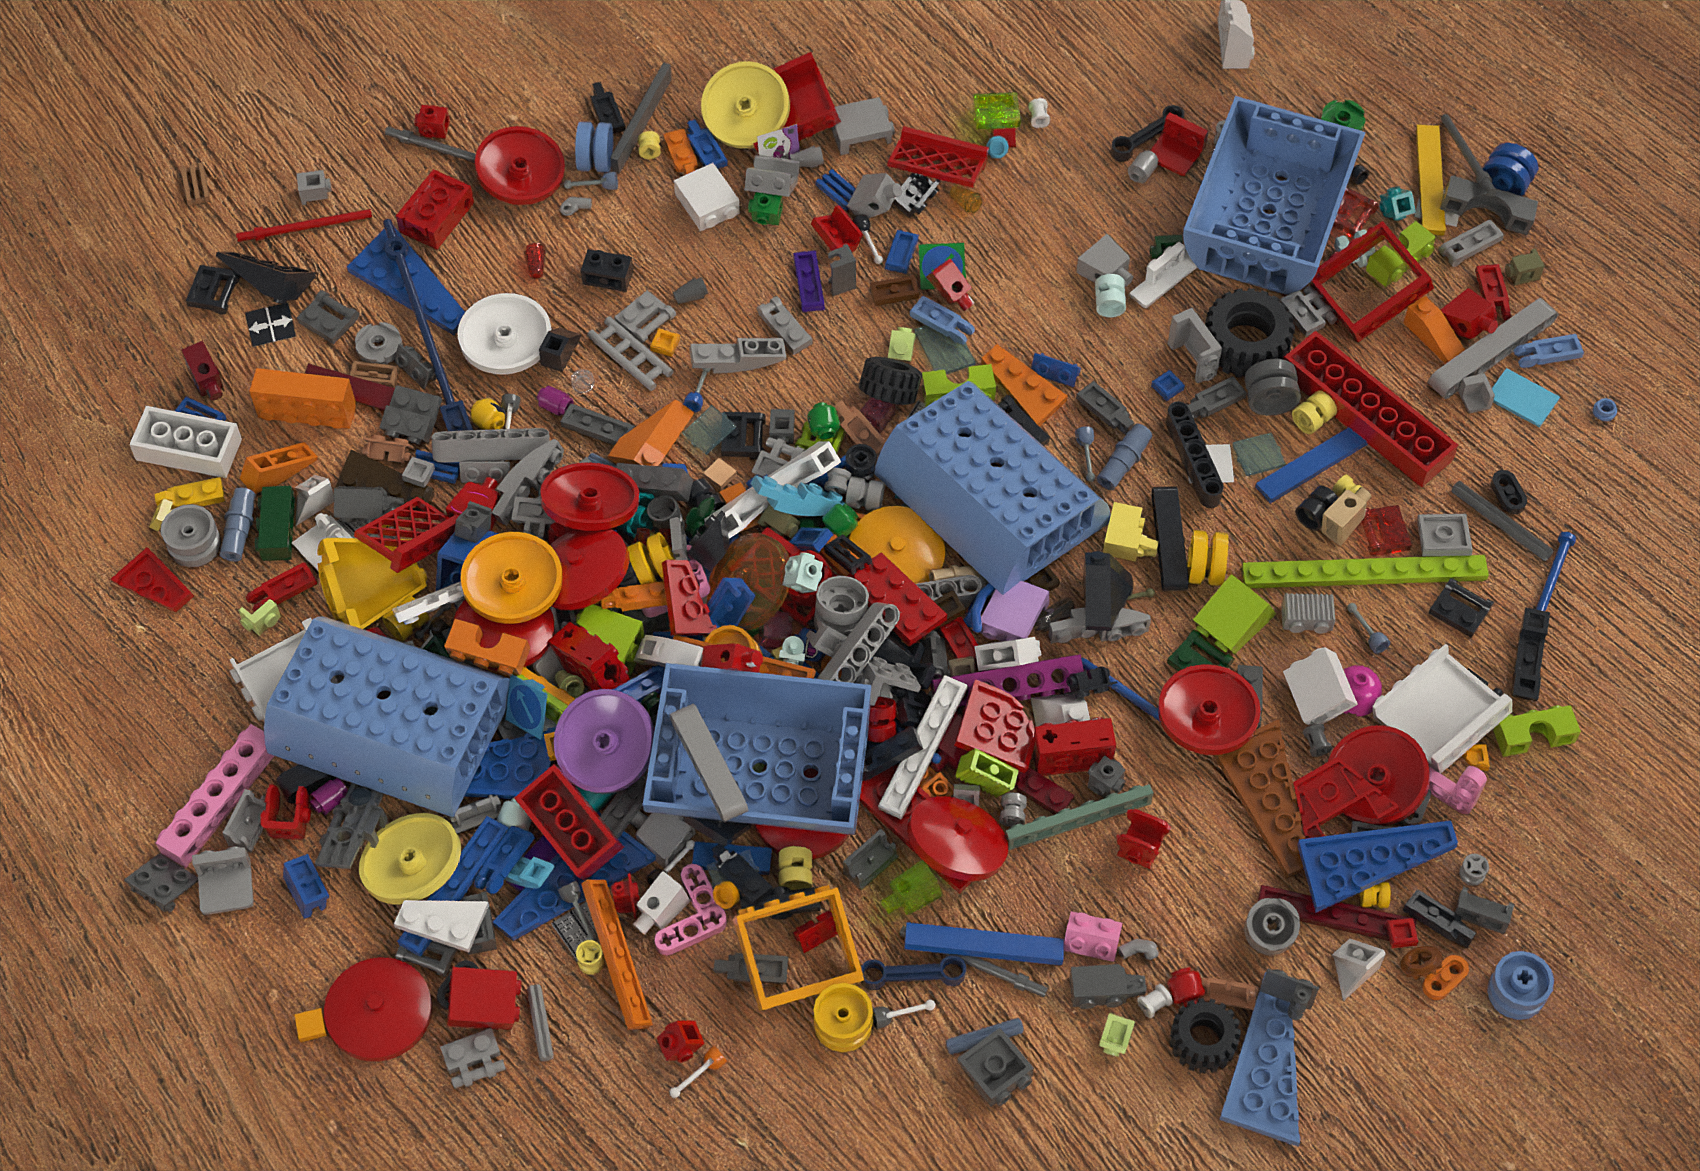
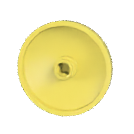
M745 61L724 67L710 79L702 95L701 111L707 128L717 140L734 148L747 149L754 148L753 143L758 141L757 136L784 127L790 111V99L783 80L774 70L757 62Z
M416 813L403 816L390 822L385 828L380 829L376 833L379 838L376 848H372L370 842H368L360 858L359 874L368 892L381 902L400 905L403 904L404 900L419 901L441 888L454 873L461 855L460 839L452 825L438 815Z

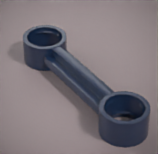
M954 955L945 957L940 964L885 966L881 961L872 959L864 962L861 966L863 974L870 968L879 969L883 974L882 978L876 982L868 981L864 977V981H861V984L869 990H878L884 986L885 982L940 979L948 986H957L964 981L966 976L965 962L960 957ZM949 964H955L963 972L960 976L951 978L944 974L943 969Z

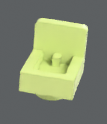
M898 327V331L892 330L888 358L912 361L914 341L916 340V334L911 333L912 329Z
M271 599L252 615L243 607L238 610L242 626L249 632L253 630L259 636L268 628L273 627L281 617L277 604Z
M1109 1013L1099 1046L1104 1047L1103 1052L1119 1057V1053L1125 1054L1135 1021Z

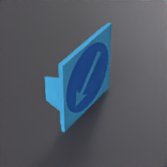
M512 674L509 681L506 720L541 740L543 739L547 693L541 690L545 686L533 679L522 680Z

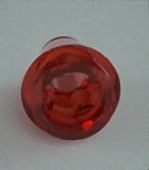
M532 243L526 246L524 257L530 278L540 279L543 277L546 250L542 244Z

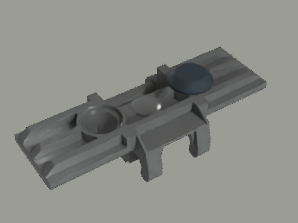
M351 783L345 798L341 799V805L335 806L331 823L326 833L319 840L322 848L315 861L316 866L351 869L355 857L365 840L370 842L372 848L377 847L379 838L375 832V827L379 822V826L385 828L388 822L384 810L379 807L384 793Z

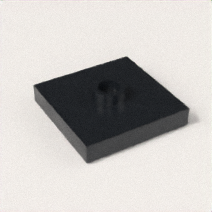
M686 816L683 818L685 823L718 844L720 843L723 847H726L748 831L752 825L750 823L723 822L722 820Z

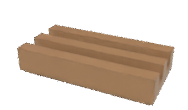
M203 162L198 163L199 166L194 167V164L189 165L190 168L187 169L185 166L181 167L188 206L211 201ZM196 173H200L204 197H200ZM190 174L192 177L195 199H192L189 181L187 176Z
M353 360L349 375L395 388V382L398 379L397 374L399 375L400 369L399 366ZM357 369H359V370H367V371H369V372L356 371V370H357ZM378 372L391 373V375L379 374Z

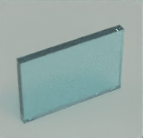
M927 325L914 329V333L934 371L945 370L946 374L976 364L966 343L960 345L952 341L950 337L941 334Z

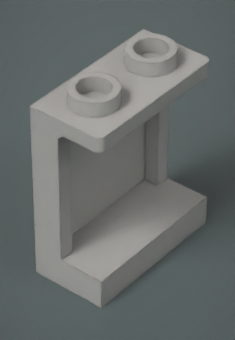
M880 97L835 106L841 123L834 125L831 129L840 155L849 154V145L883 137H885L887 144L892 143V135L895 134L892 121H888V109L886 105L882 104Z
M756 155L754 168L749 167L746 170L745 190L789 197L798 184L800 161Z
M1193 308L1172 316L1167 344L1172 350L1183 345L1187 348L1197 362L1194 379L1196 383L1213 379L1217 375L1222 347Z

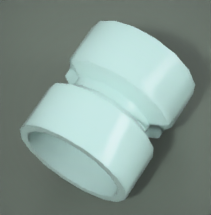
M1105 274L1098 277L1095 281L1096 310L1098 314L1108 318L1120 316L1126 311L1124 279L1116 274Z

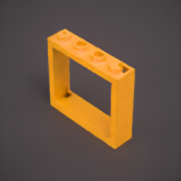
M827 885L815 888V894L805 896L804 892L789 896L790 901L781 904L779 899L763 903L765 908L756 911L753 906L739 910V916L733 918L759 1011L820 994L824 989L833 984H854L864 981L838 887L830 889V886ZM828 900L849 974L765 998L744 923Z

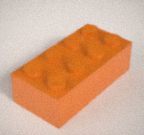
M256 368L249 390L258 418L267 421L279 420L287 423L297 422L311 426L322 425L331 426L336 429H350L357 406L350 380L347 378Z

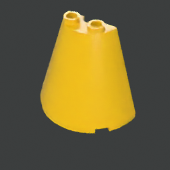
M325 538L318 545L317 554L318 556L322 555V562L317 563L319 578L325 599L335 620L340 619L343 623L364 629L391 609L397 607L406 597L413 596L427 586L426 572L423 568L418 567L417 562L396 573L390 569L392 561L357 538ZM385 546L391 551H394L395 548H397L392 546Z

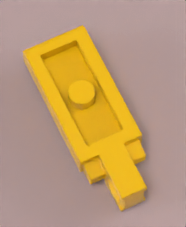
M221 477L174 486L173 488H168L167 491L154 494L157 506L163 499H167L173 502L171 509L182 505L207 506L225 501Z

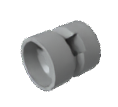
M851 476L847 489L846 504L854 509H860L864 506L866 511L871 512L881 508L885 482L871 480L869 483H866L864 478Z

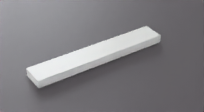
M944 675L917 728L923 749L900 762L878 805V809L897 818H903L967 690L966 684Z

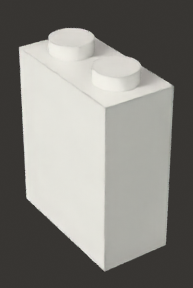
M714 163L674 180L676 197L700 231L712 228L716 224L732 219L740 214L739 198Z
M1325 647L1314 650L1309 657L1292 663L1290 668L1283 671L1302 720L1309 726L1324 724L1358 705L1337 654Z

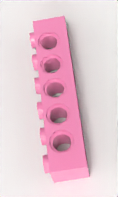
M250 724L246 730L239 734L237 742L230 750L223 754L221 762L207 774L200 788L193 791L188 803L183 809L177 811L168 828L162 830L159 834L156 845L162 855L184 868L190 864L192 855H197L239 802L244 790L250 788L273 759L274 755L267 753L263 730ZM247 753H252L248 757H243ZM237 772L234 776L227 777L230 773ZM216 792H221L218 796H212ZM200 812H205L202 816H196ZM189 832L186 836L180 837L182 833Z

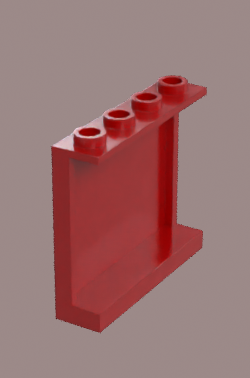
M812 52L772 69L783 80L790 99V111L783 128L797 124L799 141L841 123ZM757 141V142L753 143V145H754V147H755V149H756V151H757V153H758V155H759L758 141Z

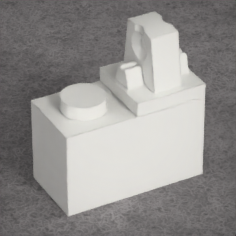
M1035 637L974 646L978 671L1038 662V657L1042 655L1040 642L1035 640Z

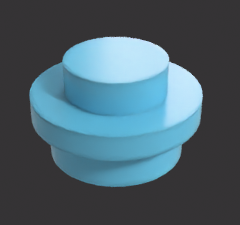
M1001 136L990 138L986 147H989L988 154L996 159L1004 157L1009 148L1008 142Z

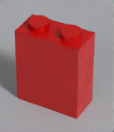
M453 967L450 974L447 1026L512 1030L514 1022H519L520 1006H515L516 996L521 994V980H517V971Z

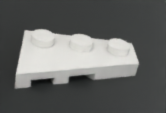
M404 900L394 926L403 931L469 952L487 912L489 903L483 901Z

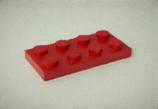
M882 552L872 558V564L867 565L865 563V568L862 570L857 568V573L854 575L850 573L846 576L860 581L867 588L869 608L872 604L880 602L893 604L899 609L900 617L892 630L909 646L947 620L948 614ZM884 610L883 613H882V618H883V619H884L885 614H886L885 610Z

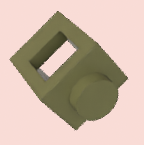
M1536 248L1531 249L1530 254H1520L1513 257L1510 264L1505 265V273L1508 278H1511L1514 286L1540 280L1544 269V264Z
M769 503L757 523L765 528L769 527L780 536L784 534L789 538H793L798 532V526L801 522L788 513L774 510Z

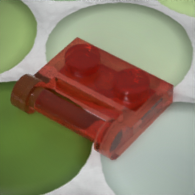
M1346 187L1332 227L1345 232L1349 238L1353 239L1354 234L1363 228L1371 214H1375L1379 205L1376 201ZM1361 206L1364 210L1355 224L1349 223L1348 221L1357 208Z
M1399 505L1374 509L1366 508L1365 517L1361 522L1369 543L1368 551L1371 556L1411 550L1412 543ZM1371 520H1376L1383 543L1378 542Z

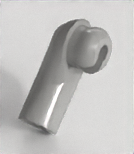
M569 197L561 204L560 212L565 216H570L579 209H591L592 198Z
M1134 939L1117 948L1122 959L1139 952L1144 953L1145 958L1151 960L1159 954L1156 949L1157 945L1153 941Z

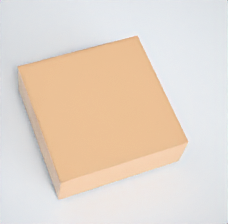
M720 458L703 472V478L720 490L737 476V471Z

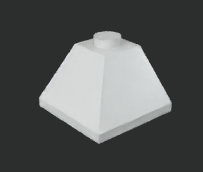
M1060 694L1031 698L1035 726H1040L1044 723L1061 724L1069 720H1090L1087 702L1084 697L1075 698V694L1066 696Z

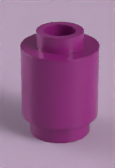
M549 385L542 388L537 395L539 407L558 416L564 415L570 403H574L569 394Z
M338 778L333 781L329 780L310 794L312 800L309 803L316 813L322 812L326 815L335 806L341 804V799L345 798L348 790Z

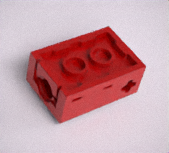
M433 169L397 213L396 220L399 233L438 250L474 204L471 186Z
M569 622L548 640L564 670L579 676L583 680L584 686L591 691L599 689L613 690L630 680L627 675L629 672L628 668L617 657L619 654L617 649L611 643H604L598 635L594 634L592 636L583 626L578 627Z
M1095 717L1087 721L1069 720L1061 724L1044 723L1040 726H1035L1033 757L1036 772L1043 776L1089 771L1095 761L1099 763L1104 756L1110 760L1114 759L1116 740L1111 718Z

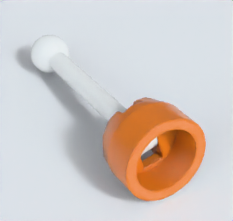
M714 1045L704 1055L705 1064L678 1087L670 1089L669 1094L672 1098L679 1097L680 1091L707 1068L716 1070L727 1063L726 1058Z

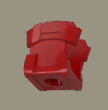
M270 784L269 788H266L264 800L266 808L261 812V826L266 829L270 838L303 840L306 834V825L309 824L311 819L307 789L304 786H299L294 821L280 822L276 821L281 804L280 792L276 785Z
M1128 809L1126 814L1127 819L1131 820V824L1126 834L1116 836L1117 844L1120 847L1117 856L1127 859L1133 864L1151 869L1155 858L1160 853L1158 851L1164 836L1171 831V826L1165 820L1141 810Z

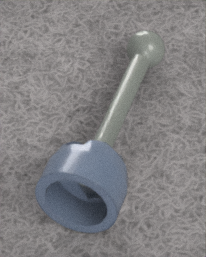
M608 172L602 176L601 180L577 182L566 180L563 185L566 189H570L572 186L602 184L605 189L617 190L618 178L616 172Z
M1087 426L1080 427L1075 430V438L1079 445L1084 446L1088 471L1086 479L1089 482H1093L1095 474L1092 473L1089 445L1094 441V429Z
M1355 603L1348 604L1347 610L1356 616L1369 633L1368 644L1375 654L1385 651L1391 643L1387 636L1381 632L1374 633L1357 611V605Z

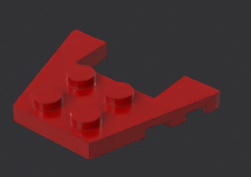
M1338 756L1293 782L1306 839L1325 836L1319 826L1364 800L1368 802L1379 821L1400 810L1397 803L1390 800L1382 791L1370 784L1362 775Z

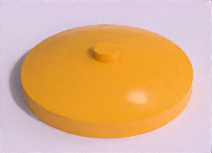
M886 506L873 510L859 520L858 526L850 535L849 540L869 554L871 559L882 552L915 584L930 582V570L943 568L945 559L944 539L911 508Z
M505 532L483 540L467 555L461 570L462 590L468 604L482 617L498 623H521L538 617L552 606L562 587V568L556 552L544 540L523 532Z

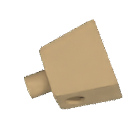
M1362 487L1355 494L1350 490H1346L1323 513L1321 533L1339 546H1342L1364 519L1366 502L1371 498V494Z

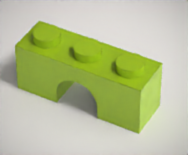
M1417 221L1400 233L1399 241L1417 262L1423 257H1429L1434 251L1433 246L1436 236ZM1386 245L1369 257L1366 271L1385 287L1392 282H1397L1403 273L1409 269L1398 255Z
M992 365L968 367V377L965 382H973L988 397L995 400L996 384ZM945 370L922 372L921 387L925 407L965 382L957 384L949 381Z
M1555 705L1542 711L1530 710L1516 716L1509 714L1494 727L1493 732L1502 756L1506 757L1526 753L1532 743L1530 735L1532 732L1543 734L1548 739L1552 748L1575 743L1581 730L1571 705L1563 707Z

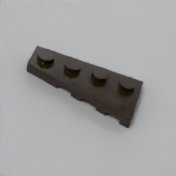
M350 450L335 488L338 486L382 487L387 492V496L403 498L404 504L419 497L431 505L435 495L433 488L427 485L424 488L403 481L402 473L353 450ZM418 507L413 508L414 511H423Z

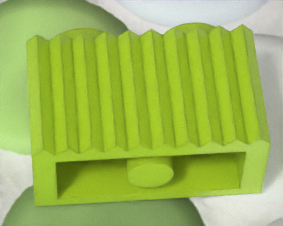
M975 748L961 756L955 776L957 779L960 778L961 781L964 780L965 783L969 782V785H979L982 791H986L987 794L990 793L991 796L994 795L997 798L1014 789L1018 769Z

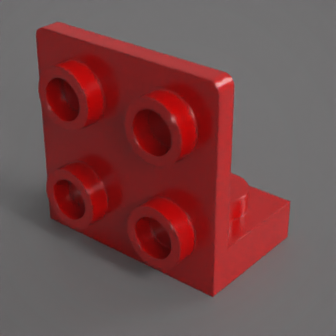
M1169 113L1165 118L1164 131L1150 151L1158 157V165L1185 177L1205 150L1209 130Z

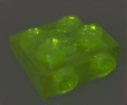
M1017 92L973 94V115L976 129L1021 127Z

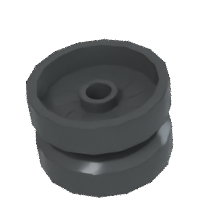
M1268 359L1256 363L1246 371L1244 379L1248 391V403L1253 412L1266 416L1279 415L1294 409L1300 403L1301 394L1297 383L1296 368L1289 361Z

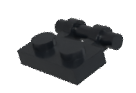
M893 685L891 693L900 699L896 702L901 725L907 727L913 725L917 729L929 706L931 696L926 694L924 690L916 692Z

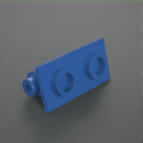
M1035 353L1031 369L1043 378L1071 387L1075 386L1076 378L1081 371L1077 364L1073 365L1045 356L1044 353Z

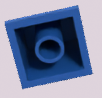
M488 531L475 543L455 536L454 532L438 552L436 591L460 582L462 566L470 551L483 540L499 533Z

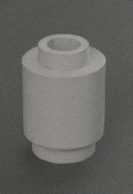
M1149 150L1139 153L1128 168L1130 178L1134 182L1145 183L1157 168L1158 157Z

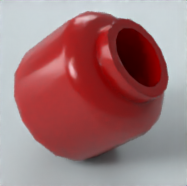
M1187 967L1170 973L1171 978L1167 980V986L1173 1003L1177 1005L1183 1004L1186 1007L1187 1002L1193 1000L1196 1004L1198 998L1205 995V988L1198 971Z

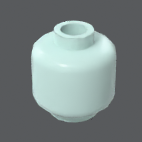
M514 798L503 803L497 818L498 822L508 828L516 826L527 831L532 822Z

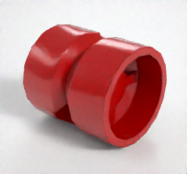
M880 696L877 698L875 705H870L868 741L884 742L896 735V721L894 720L896 717V702L894 699Z

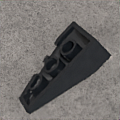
M232 251L216 252V257L262 294L272 297L276 303L287 304V300H297L316 277L315 272L299 267L278 266V262L258 260L257 257Z
M1100 551L1085 552L1083 571L1086 630L1111 631L1119 618V612L1126 605L1128 596H1131L1133 593L1132 575L1110 553Z

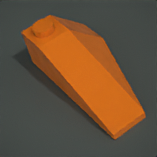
M676 399L623 435L607 458L616 464L659 466L695 412Z

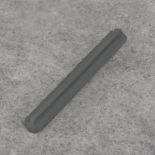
M1461 481L1454 484L1451 490L1452 493L1544 561H1547L1552 556V548Z

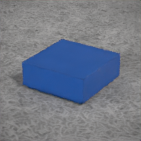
M1171 370L1153 380L1151 385L1166 401L1185 388V384Z

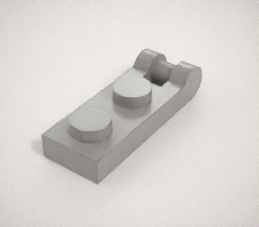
M1488 220L1445 242L1438 251L1442 256H1446L1449 259L1448 262L1452 267H1456L1463 260L1502 241L1504 234L1491 220ZM1456 248L1459 250L1457 253L1453 251Z
M778 296L770 299L768 304H761L757 307L760 317L778 338H783L784 345L793 355L812 345L810 335L784 307ZM775 310L777 314L772 316L770 312Z

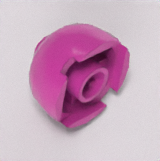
M1353 665L1344 668L1343 671L1358 704L1344 713L1348 715L1349 712L1359 717L1372 713L1376 699L1382 696V683L1379 677L1370 668L1365 666Z

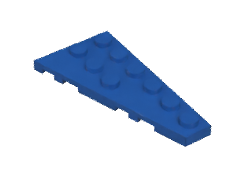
M624 831L618 839L624 848L587 880H606L608 887H610L614 883L626 878L628 873L633 874L656 861V855ZM559 854L549 862L554 865V869L541 887H525L493 921L494 927L512 941L574 907L573 903L565 902L561 898L558 889L577 881L581 890L578 903L580 904L586 900L581 883L584 881L575 875Z

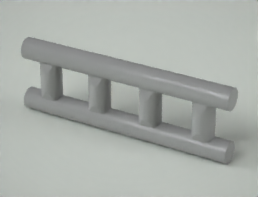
M610 316L605 319L604 324L608 327L598 334L592 329L587 334L590 340L650 391L656 388L657 384L653 381L662 373L666 377H670L674 372ZM614 333L623 339L615 347L606 341ZM631 346L639 354L629 361L621 353ZM645 360H648L655 366L647 374H644L637 368Z

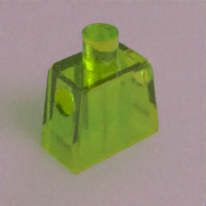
M921 860L889 883L892 894L880 902L887 914L901 907L904 913L909 915L941 898L943 895L936 877L927 863Z

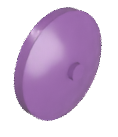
M611 689L587 692L570 703L558 721L554 735V752L557 763L564 775L573 784L584 790L602 794L621 791L635 783L649 766L655 733L653 723L646 709L628 694Z

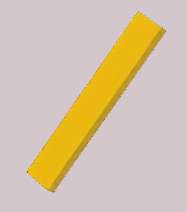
M1417 125L1416 143L1421 225L1433 235L1444 236L1446 231L1445 211L1440 209L1443 198L1439 126Z

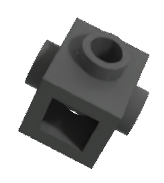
M1104 756L1099 763L1095 761L1088 771L1090 775L1088 788L1103 798L1112 793H1119L1126 783L1124 780L1126 770L1118 761L1110 760Z

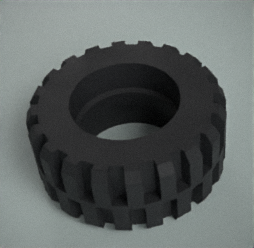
M1248 288L1247 291L1237 289L1232 294L1231 292L1223 294L1222 299L1217 298L1207 312L1205 326L1222 347L1218 368L1221 367L1223 372L1227 374L1233 373L1235 377L1242 378V376H1245L1246 371L1258 362L1268 359L1283 360L1284 356L1290 352L1295 331L1294 319L1292 314L1288 312V307L1284 303L1280 304V299L1273 295L1271 297L1266 291L1261 290V292H1257L1252 288ZM1240 325L1253 326L1261 330L1267 338L1257 342L1244 341L1234 336L1229 329Z

